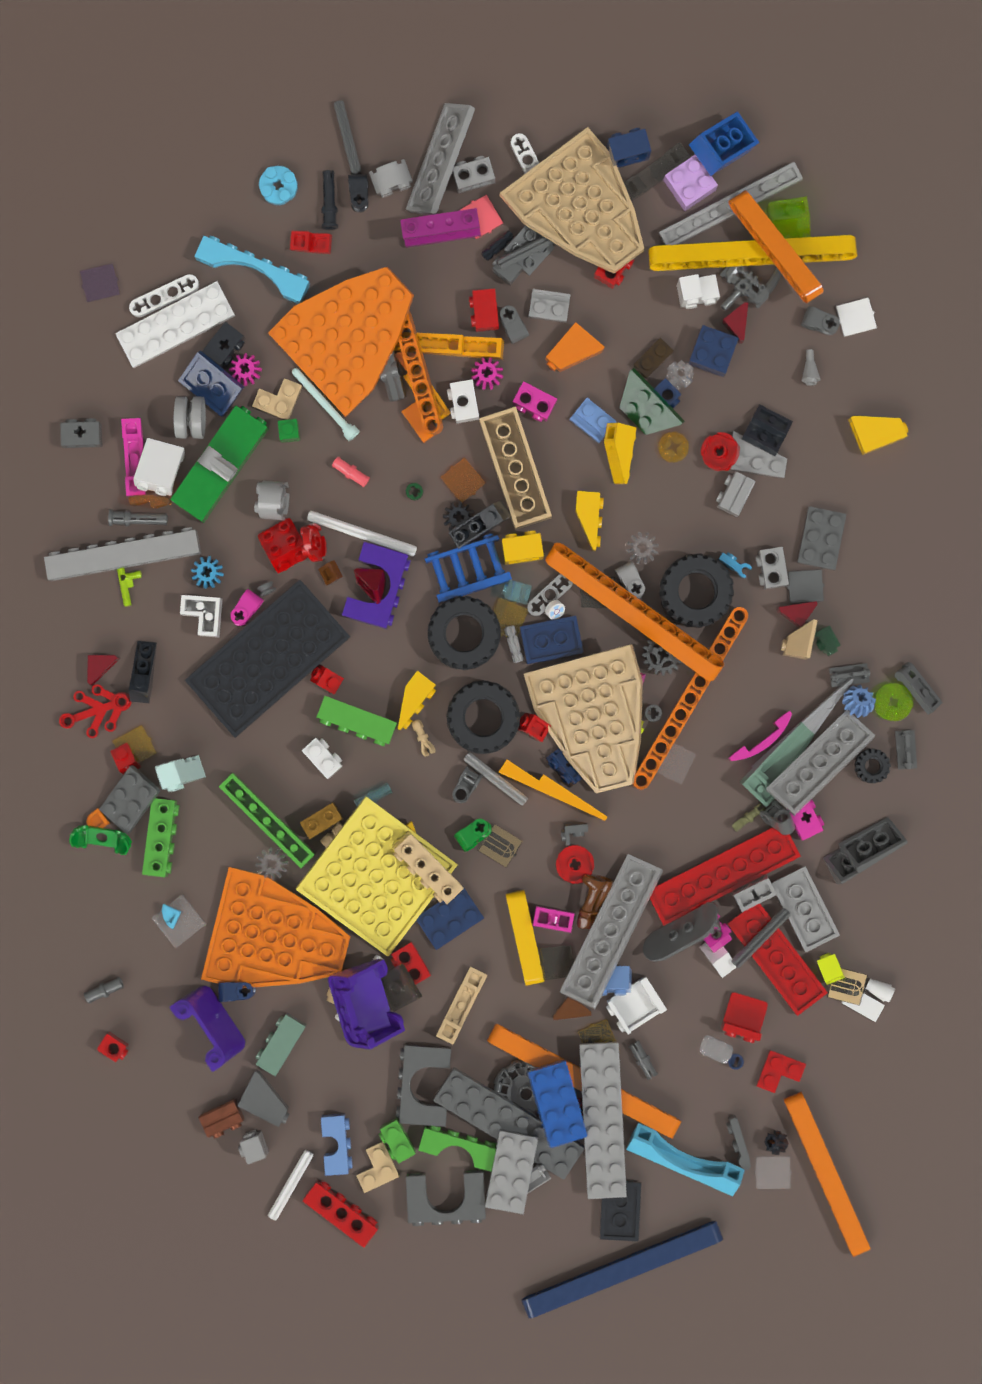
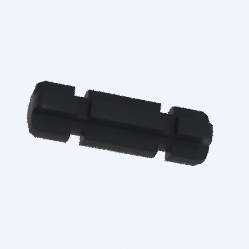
M505 232L503 237H499L489 246V249L486 248L481 253L483 258L489 261L493 258L494 254L496 255L505 248L507 243H510L514 238L512 232Z

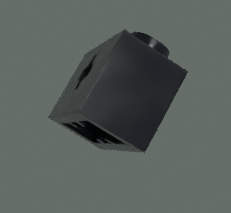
M225 321L202 352L223 368L224 365L228 366L233 360L232 355L235 351L242 349L245 344V337ZM228 343L229 348L223 349L221 345Z

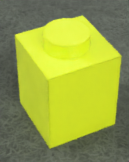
M827 953L820 956V960L817 963L827 985L845 978L835 954Z

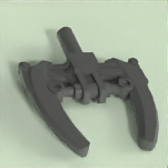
M743 266L726 267L720 276L725 277L727 283H732L735 291L725 300L721 308L726 311L740 296H747L749 298L747 300L750 303H755L756 308H760L778 284L782 275L776 267L772 277L764 285L759 283L757 275L755 277L752 276L753 272H746ZM737 272L742 273L745 278L740 279L736 275ZM752 285L758 287V293L752 290Z

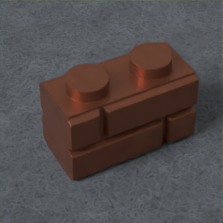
M236 1099L199 1115V1120L207 1137L213 1136L214 1139L224 1135V1130L231 1128L232 1131L241 1127V1122L245 1120Z

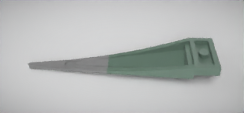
M852 677L847 679L751 766L752 769L740 781L765 807L775 799L766 791V788L805 751L824 720L853 682Z

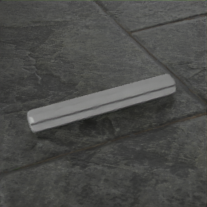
M469 752L464 757L466 763L517 803L524 805L528 800L527 796Z

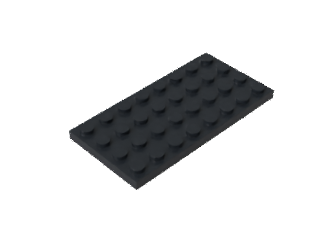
M299 580L186 678L185 682L236 738L351 637L306 585Z

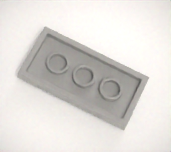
M806 866L771 883L782 908L787 909L791 914L788 920L805 952L840 936Z
M504 1130L499 1131L485 1203L486 1208L524 1214L537 1147V1136Z

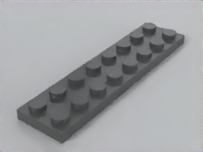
M455 1067L433 1098L434 1102L497 1140L500 1130L537 1136L538 1141L534 1162L539 1165L543 1164L545 1169L563 1180L585 1149V1146L577 1141L550 1148L547 1144L541 1120Z

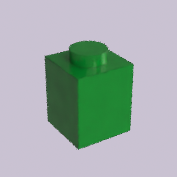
M297 419L278 421L281 443L301 441Z

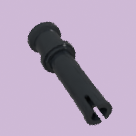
M325 170L322 171L324 206L321 209V213H323L321 228L324 230H336L339 227L336 223L338 208L335 206V172Z

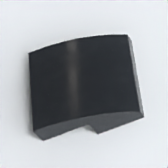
M759 404L742 440L776 456L793 421Z

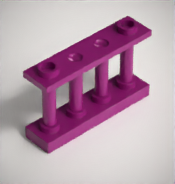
M477 208L400 220L406 248L481 237Z

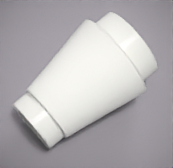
M871 978L865 988L883 1002H890L895 992V988L891 987V984Z

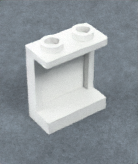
M147 438L134 476V485L142 491L151 490L161 496H171L180 463L183 462L185 457L184 448Z
M646 976L631 984V993H626L625 996L614 995L607 1000L609 1005L606 1006L611 1016L616 1015L619 1021L616 1024L621 1032L626 1031L627 1034H630L631 1031L667 1010Z

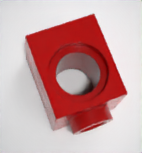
M109 1032L98 1046L97 1051L117 1062L119 1059L123 1060L129 1052L126 1049L129 1044ZM111 1043L119 1046L118 1053H113L110 1050Z

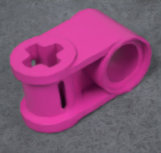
M247 589L231 612L233 623L237 626L245 625L264 600ZM243 612L244 619L236 621L235 615Z

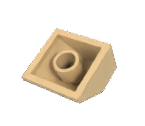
M817 620L809 621L782 640L781 650L784 651V656L804 660L810 658Z

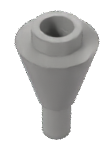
M809 349L806 350V363L802 382L808 386H813L821 379L814 361V351Z

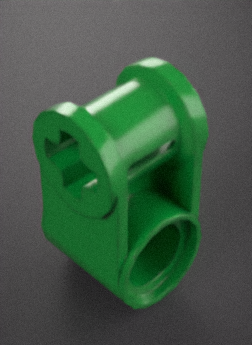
M477 819L458 831L454 837L463 851L467 852L491 834L492 826L488 821ZM481 824L484 825V832L479 831Z

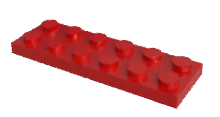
M759 903L738 914L727 925L745 947L772 918ZM779 928L752 955V958L797 1016L828 993Z

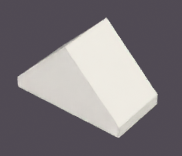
M706 942L699 947L722 978L736 968L731 962L732 957L724 947H721L715 953L712 952Z

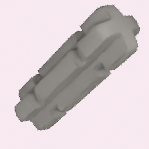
M507 626L504 628L506 636H508L507 641L510 652L513 653V662H521L524 658L522 653H520L521 648L518 637L515 635V626Z

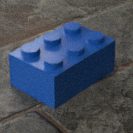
M737 111L699 134L689 146L709 175L712 176L749 153L759 144V141Z

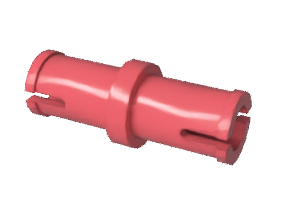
M339 456L332 464V467L343 473L345 478L352 479L363 488L370 480V477L357 470L355 465L351 466Z

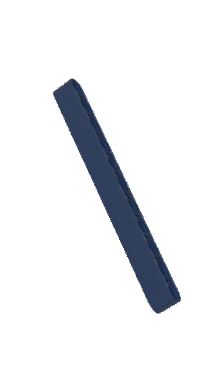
M711 1221L522 1298L521 1301L528 1318H534L717 1244L723 1240V1236L717 1221Z

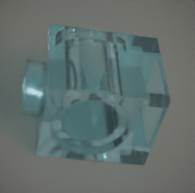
M510 580L509 584L505 583L502 594L505 595V600L527 606L532 586Z

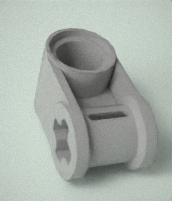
M630 561L615 569V573L624 588L638 599L641 598L645 592V586L634 563ZM634 585L636 588H641L639 590V594H637L636 592L632 593Z

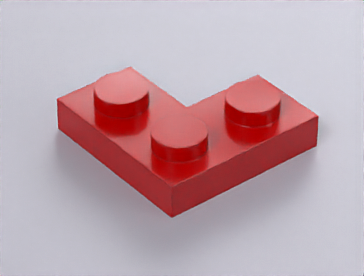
M769 1050L756 1086L775 1093L781 1075L800 1082L806 1063Z

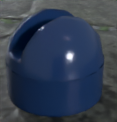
M733 1054L729 1057L728 1064L732 1069L738 1070L743 1067L744 1059L739 1054ZM739 1057L740 1059L736 1067L734 1066V1064L736 1062V1058Z

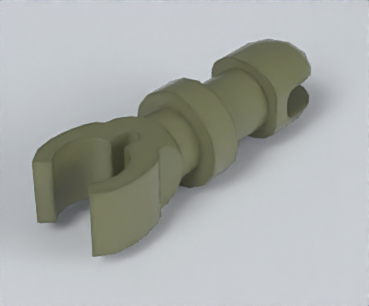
M762 803L757 804L749 813H744V817L732 825L736 832L742 829L748 822H753V818L760 815L761 811H765V807L758 810Z

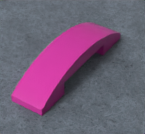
M141 418L121 419L122 438H124L126 496L146 495V491H142L134 485V476L144 449Z
M787 711L773 722L777 728L774 732L749 751L745 746H742L728 757L729 761L754 756L769 747L785 730L792 715L791 711Z

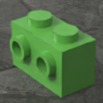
M398 1118L380 1127L381 1132L379 1136L383 1143L387 1142L390 1150L388 1152L393 1161L397 1160L399 1164L416 1154V1149L402 1124L399 1123Z

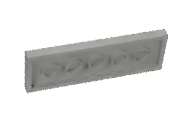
M444 104L406 210L409 212L427 215L437 213L470 121L472 120L475 108L471 105Z
M846 710L766 788V791L795 816L875 738V734Z

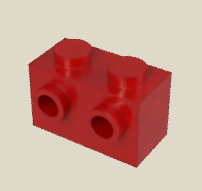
M495 289L473 290V296H469L470 308H474V315H471L472 327H476V332L499 330Z

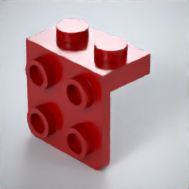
M290 518L281 521L258 535L264 551L278 574L308 558V556H303L302 554L303 540Z
M736 992L731 993L721 1029L725 1031L727 1036L736 1038V1035L744 1037V1041L754 1043L756 1040L760 1042L762 1036L760 1031L768 1003Z

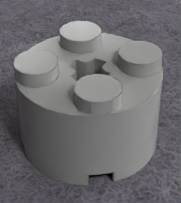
M405 159L401 160V164H397V161L380 166L376 168L377 172L374 174L373 171L369 172L377 195L381 194L382 198L392 195V190L399 188L400 191L411 187L410 183L413 181Z
M263 480L262 483H257L256 491L259 496L258 501L255 502L254 511L259 513L261 519L285 520L283 514L287 515L289 508V493H286L285 489L289 488L287 482Z

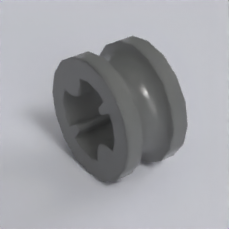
M273 581L257 588L258 591H261V597L276 591V588L272 586Z
M650 705L645 709V718L648 721L656 722L661 718L662 710L657 705ZM650 708H655V711L658 712V717L655 716V719L648 715V710L651 711Z

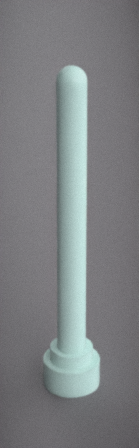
M294 368L292 374L343 429V436L348 441L355 438L360 430L355 425L348 424L298 368Z

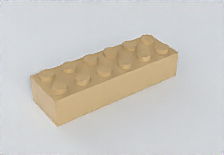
M516 407L479 418L515 530L551 519L552 515Z

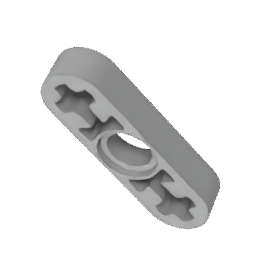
M559 574L528 603V612L532 616H540L546 609L544 603L540 606V612H532L533 606L531 604H538L541 601L538 599L539 596L548 604L551 601L558 600L572 587L573 582L568 580L569 585L567 587L563 585L560 588L562 592L559 594L557 588L552 586L554 583L558 586L561 583V577L566 578ZM546 590H554L556 597L553 600H547L545 598Z

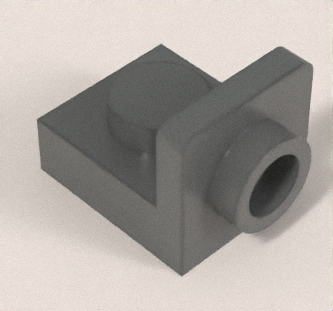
M588 824L564 825V830H561L562 841H566V845H570V833H573V837L585 836L584 832H588Z

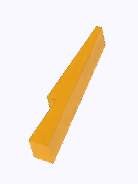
M403 332L404 339L410 337L411 332ZM417 333L423 354L485 359L491 357L492 359L503 360L504 340L502 338ZM399 341L394 348V352H401ZM410 348L409 352L416 353V348Z
M506 760L499 771L503 775L604 821L607 819L606 815L544 774L540 780H537L509 760Z

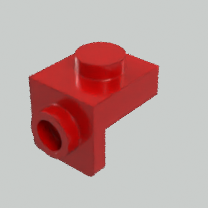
M319 665L312 671L310 681L335 695L344 678Z
M128 743L110 751L118 770L123 775L130 766L134 765L137 769L141 768Z

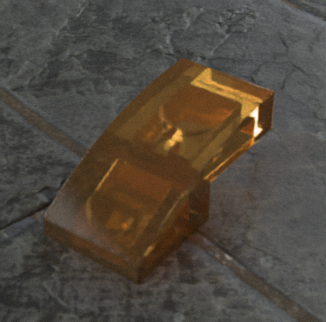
M156 495L128 497L130 505L133 507L149 502L152 509L172 505L171 500Z

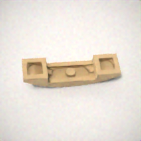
M472 967L469 968L438 1030L437 1037L454 1044L487 978L486 974Z

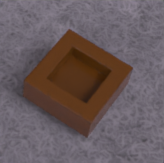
M335 560L328 562L318 569L326 586L333 584L343 577Z

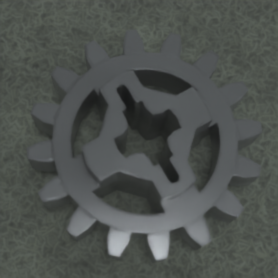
M647 641L649 647H643L647 652L642 654V657L647 658L643 664L650 665L648 671L653 668L655 669V675L658 671H661L662 676H664L665 671L672 674V668L678 670L676 664H682L679 659L666 651L665 654L668 658L665 657L659 663L660 655L658 652L661 653L664 649L662 647H653L657 644L654 641ZM650 654L656 659L655 665L650 659ZM666 662H672V663H673L672 665H670V666H668V667L662 668L663 663H666Z

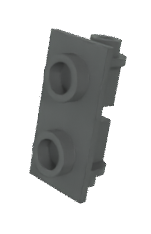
M867 663L829 668L831 687L841 686L850 677L853 678L851 685L870 682V669H868Z
M915 730L895 731L898 770L917 768Z

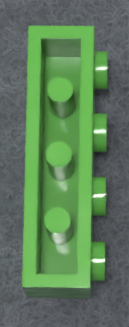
M324 696L317 718L321 719L319 723L331 726V723L338 725V730L346 733L352 730L357 732V737L365 740L367 737L375 739L373 743L385 746V743L390 745L397 726V722Z
M155 798L151 804L142 875L168 877V873L171 874L172 862H169L170 854L173 855L175 843H172L173 835L176 836L177 824H174L175 816L179 815L180 805H177L176 800Z

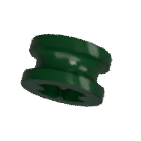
M411 483L406 488V495L411 500H419L423 496V488L417 483ZM415 486L416 489H420L417 497L409 494L411 487Z

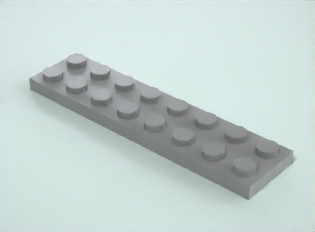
M627 855L560 993L593 1009L596 1008L663 872L661 868L632 855Z
M619 1043L580 1044L583 1119L588 1137H585L588 1199L627 1197Z

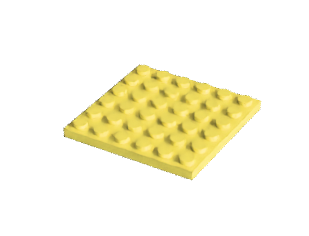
M365 796L298 884L296 890L386 956H389L434 897V890L431 887L426 889L420 882L422 878L417 873L413 875L406 868L408 864L404 860L400 862L393 855L395 851L392 846L409 831L450 874L458 864Z

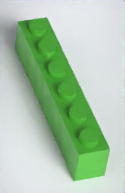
M232 773L219 786L300 868H303L316 855L235 773Z

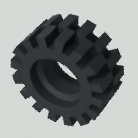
M878 749L862 751L854 763L857 776L867 783L881 782L890 773V759L884 752ZM872 758L876 759L880 764L878 772L874 774L869 773L865 768L866 762Z

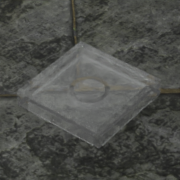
M183 894L169 904V906L182 911L174 929L166 924L162 911L152 918L175 949L206 925Z

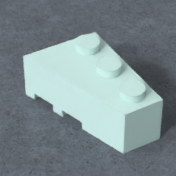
M199 755L155 767L162 789H168V792L183 789L184 784L206 777Z

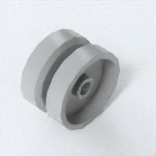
M176 396L174 404L175 437L186 439L190 430L191 436L194 439H204L206 427L204 397H193L191 403H189L186 396Z

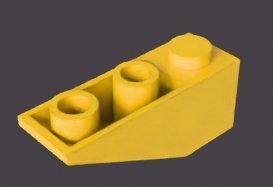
M607 423L604 438L614 484L628 483L630 465L633 458V446L636 439V427L621 423Z
M577 491L575 512L592 551L596 552V547H600L601 536H597L598 528L602 527V517H599V509H603L604 498H600L599 492Z
M419 671L414 674L405 686L398 724L400 731L402 728L406 730L413 721L410 719L413 714L416 713L418 715L425 706L422 704L426 698L430 700L436 692L434 689L436 685Z

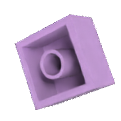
M696 155L671 170L663 179L684 211L716 191L718 186Z

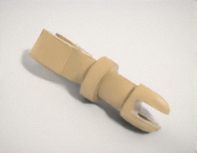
M414 720L412 727L417 732L418 742H421L422 754L425 757L429 756L427 748L431 754L435 753V747L428 741L427 738L429 736L423 730V723L420 720Z

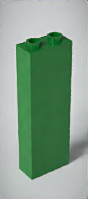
M235 406L208 444V446L220 453L222 458L238 468L234 477L227 482L215 472L209 471L199 462H196L170 499L203 523L269 430L265 426L267 424L266 421L260 417L256 419L250 415L251 411L244 406H241V408Z

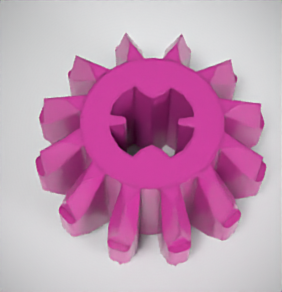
M244 353L243 359L237 355L238 362L231 361V364L235 366L229 368L230 372H235L231 376L235 379L237 378L239 383L243 380L244 386L248 385V380H250L252 385L255 384L253 378L260 379L256 372H262V368L257 367L260 361H254V355H251L248 359L247 353ZM248 366L250 371L248 373L245 371V374H243L241 368Z
M489 357L488 363H485V359L481 358L482 364L476 361L475 366L477 368L471 369V372L475 373L471 378L473 380L478 379L475 383L477 387L483 383L482 389L485 390L486 385L489 384V388L492 390V383L497 386L500 385L497 379H503V375L499 374L503 371V368H496L499 364L498 361L491 364V357ZM490 370V374H493L489 375L488 378H485L482 372Z

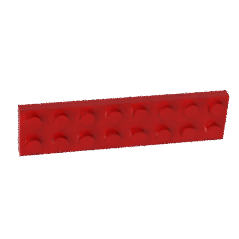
M772 827L655 886L650 900L664 926L699 908L703 904L712 902L801 856L790 834L783 835Z

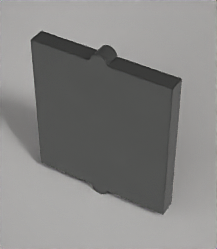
M822 570L788 572L789 586H787V589L789 590L790 603L824 601L823 587L825 585L822 583Z

